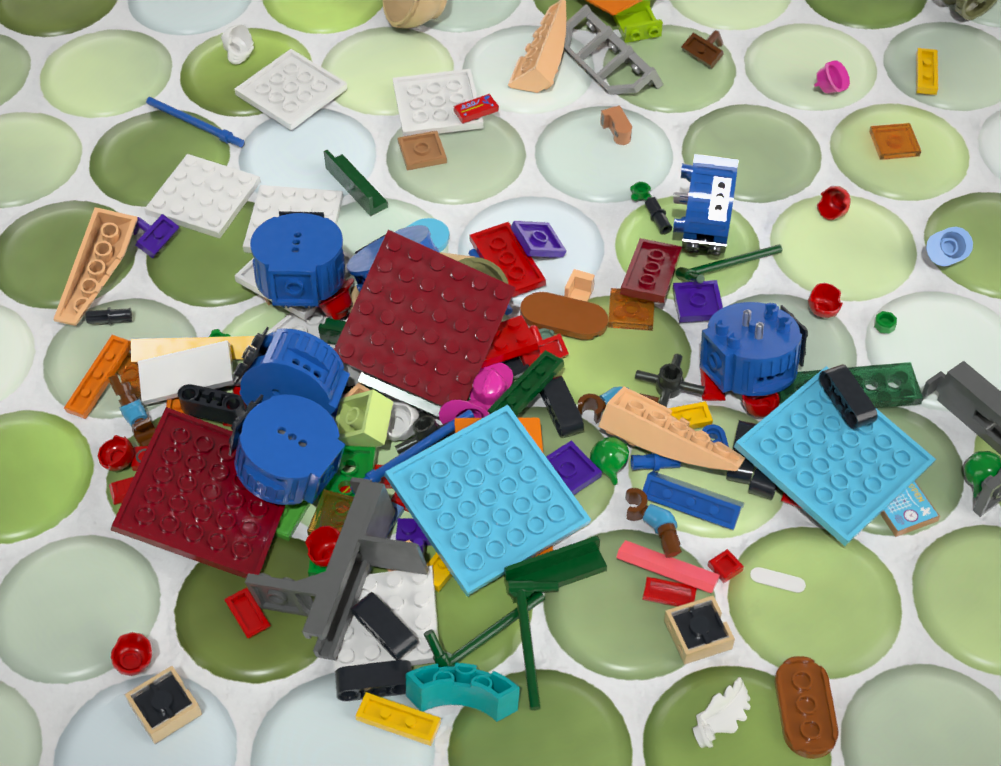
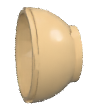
M383 0V10L386 19L392 27L414 28L426 23L430 19L438 18L442 14L447 0Z

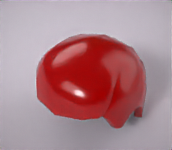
M830 186L821 193L822 198L817 203V208L820 215L825 219L834 220L848 212L851 198L847 190L841 186Z
M825 282L817 284L812 289L808 298L811 311L816 316L822 318L836 316L843 305V302L840 301L841 291L832 284Z
M777 393L764 396L742 395L744 408L750 415L757 418L766 417L780 404Z
M114 435L113 439L106 441L99 448L97 455L99 463L109 471L125 469L133 460V445L125 436L123 438Z
M321 526L313 530L307 537L305 544L308 549V557L316 566H328L340 535L337 529L332 526Z
M135 632L121 635L111 651L112 665L122 675L135 676L144 672L152 658L150 641L143 634Z

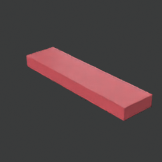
M627 540L621 545L616 556L617 559L708 593L713 592L720 577L719 574L673 557L666 558L665 554Z

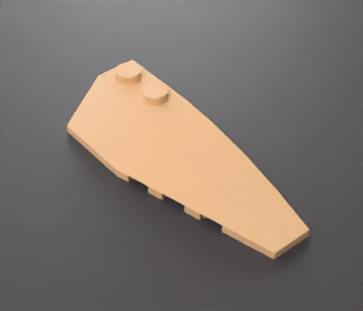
M560 0L549 7L540 22L542 26L533 34L534 40L532 43L527 44L525 48L527 51L524 57L521 56L517 61L508 83L510 88L538 93L543 89H549L553 85V79L558 72L565 43L566 0Z
M94 208L55 313L54 321L74 326L78 324L125 256L138 220L137 216Z
M623 387L607 403L598 427L604 429L610 435H616L626 440L630 445L638 446L673 460L713 469L738 471L745 460V457L725 444L712 442L709 434L703 430L695 431L690 428V422L686 419L681 418L678 420L671 415L672 410L626 387Z

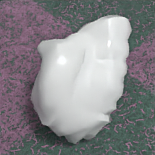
M242 24L231 26L222 34L221 39L223 47L227 51L229 62L235 65L244 62L254 49V43L247 27Z
M393 402L386 439L392 441L406 440L415 434L413 423L419 418L416 408L404 402Z

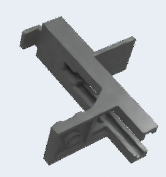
M965 361L949 370L946 375L940 371L928 379L922 395L927 397L934 391H938L937 401L1001 455V391ZM1001 469L994 477L992 475L988 476L981 484L983 488L975 498L977 502L973 509L979 517L1001 502Z
M351 477L350 484L355 496L325 572L298 581L288 577H283L282 579L273 578L264 573L259 575L248 573L245 584L261 609L308 616L302 633L307 639H311L312 636L318 637L313 649L315 656L318 658L336 661L353 615L350 608L358 602L370 566L427 575L429 570L417 543L386 539L396 511L385 485L372 482L369 479Z

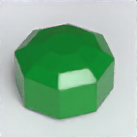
M882 311L876 315L874 327L880 333L889 334L896 329L897 317L893 313Z

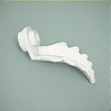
M740 677L734 682L733 688L731 685L726 688L724 696L720 693L714 695L706 710L696 715L698 726L693 727V732L701 748L706 746L708 748L713 747L712 741L716 740L715 733H735L738 729L736 721H746L747 716L743 709L750 710V705L748 704L750 697Z

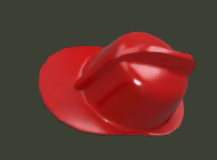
M354 278L345 280L341 288L334 295L322 300L319 306H315V308L320 307L328 317H332L335 320H340L346 316L352 306L349 287L353 284Z

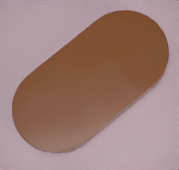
M549 292L532 293L521 302L520 315H522L529 326L535 325L538 329L545 328L553 330L557 334L589 340L594 339V336L604 334L608 326L606 311L599 305Z
M794 656L784 661L775 675V689L783 737L788 747L797 755L809 759L821 758L833 750L839 732L829 677L821 665L819 666L814 663L815 660L805 656Z

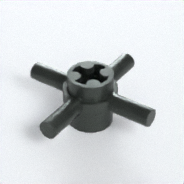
M674 354L672 362L663 365L658 375L637 370L635 374V379L656 384L657 391L661 395L658 403L667 407L669 399L677 397L681 390L699 395L704 393L705 386L684 381L683 371L680 368L683 357L680 354Z
M420 412L419 418L413 423L415 437L395 445L398 454L403 453L447 423L439 425L433 416ZM443 437L442 439H440L439 441H437L436 443H434L433 445H435V444H437L438 442L444 440V437Z

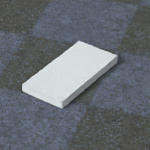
M228 340L138 361L141 400L144 405L177 398L178 390L186 384L215 389L233 385L235 381Z

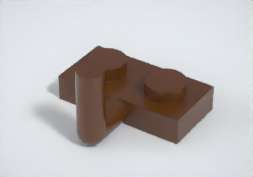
M718 30L713 31L706 40L693 32L681 46L682 51L711 69L724 55L723 50L718 48L724 44Z

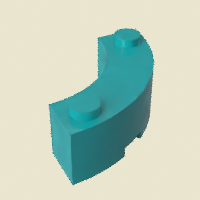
M455 663V666L438 667V664H432L406 673V697L422 712L438 706L461 705L480 710L498 722L518 711L520 688L507 677L495 671L488 673L478 670L477 665Z

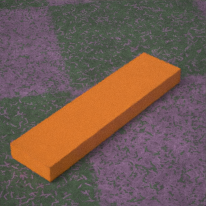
M111 335L65 405L64 409L67 413L84 419L88 417L108 386V377L115 375L130 352L131 341Z

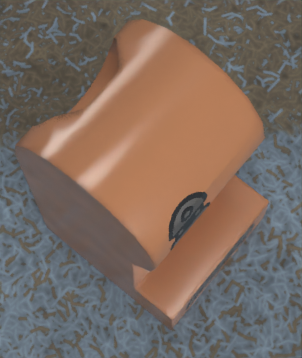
M620 105L601 110L600 124L603 129H610L614 135L615 143L619 145L629 144L631 141L632 125Z

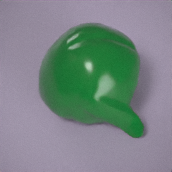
M607 437L598 441L593 446L590 452V460L602 473L610 478L615 486L618 483L616 473L626 463L629 449L628 443L625 444L615 437Z
M991 451L975 452L965 464V478L973 486L974 498L982 491L983 487H981L983 481L990 475L994 477L1001 469V457Z

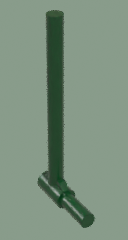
M778 244L690 269L679 267L675 274L677 278L685 281L703 283L705 277L702 274L781 253L782 246Z
M507 580V595H510L513 599L516 598L529 706L530 710L535 711L541 707L527 598L534 592L558 591L559 584L558 581Z
M537 592L527 600L528 612L545 600L542 592ZM516 607L454 653H449L442 649L433 629L426 631L424 637L434 655L433 660L435 664H438V667L455 666V663L464 659L518 620V609Z

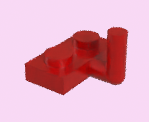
M532 325L529 329L538 342L539 350L521 355L520 358L523 365L528 364L530 366L545 350L559 358L567 357L569 352L561 334L543 340L538 327Z

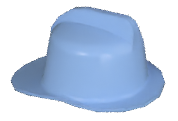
M950 227L937 232L929 237L926 244L929 258L940 266H949L964 260L970 255L973 248L972 237L966 230L960 227Z

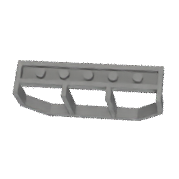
M587 4L566 22L565 51L610 95L637 93L646 84L649 86L653 85L657 89L663 85L655 68H651L641 59L630 45L623 42L609 25H605L590 10ZM586 18L588 28L592 32L596 30L598 33L594 39L576 54L570 48L572 31L580 21ZM607 41L610 49L614 53L618 51L619 54L596 74L583 60L599 45ZM623 62L626 64L629 62L637 75L640 73L643 75L634 84L609 86L604 81Z

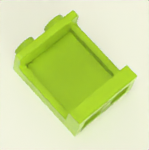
M643 0L616 15H612L625 43L662 36L663 22L661 19L657 20L650 8V0Z

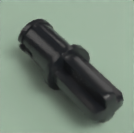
M648 197L645 205L650 213V219L655 222L660 234L669 233L673 227L666 217V211L661 208L655 197Z
M108 307L107 310L87 311L86 322L88 324L108 323L109 325H112L114 322H132L131 308L111 309Z

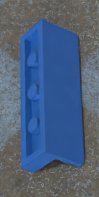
M655 471L647 475L642 490L650 501L732 530L735 529L741 509L745 504L744 502Z

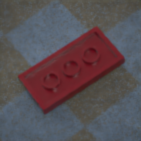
M640 238L621 285L620 294L631 298L664 303L681 255L682 246Z

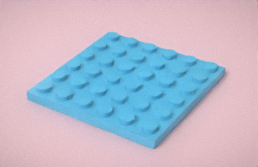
M826 366L820 372L827 370L829 368ZM819 372L736 441L734 448L839 542L846 546L932 466L936 459L878 409H876L878 417L875 422L857 429H851L821 386Z
M508 405L385 471L384 475L466 596L504 575V568L506 566L536 556L588 525L591 521V518Z

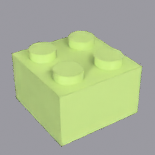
M375 390L341 398L335 420L339 430V440L347 446L377 447L385 445L393 401Z

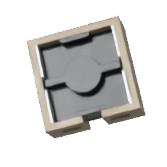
M714 596L665 611L664 622L684 665L733 649L735 638L727 622H722V612Z
M170 666L125 694L128 704L154 744L202 715L198 703L190 691L185 689L182 679L173 666Z

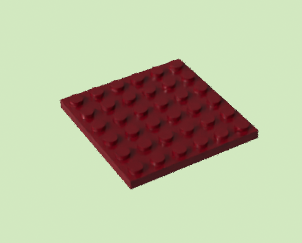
M388 229L334 350L341 358L343 364L440 407L451 400L467 401L473 387V380L482 367L516 287Z
M166 407L112 523L111 531L246 579L248 573L260 574L285 505L271 503L258 498L246 489L239 480L234 465L237 449L231 456L229 455L230 444L228 442L233 431Z

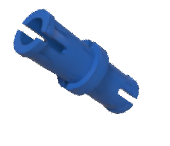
M653 452L647 455H631L630 458L632 470L653 469V471H659V469L680 468L681 465L680 461L663 457Z

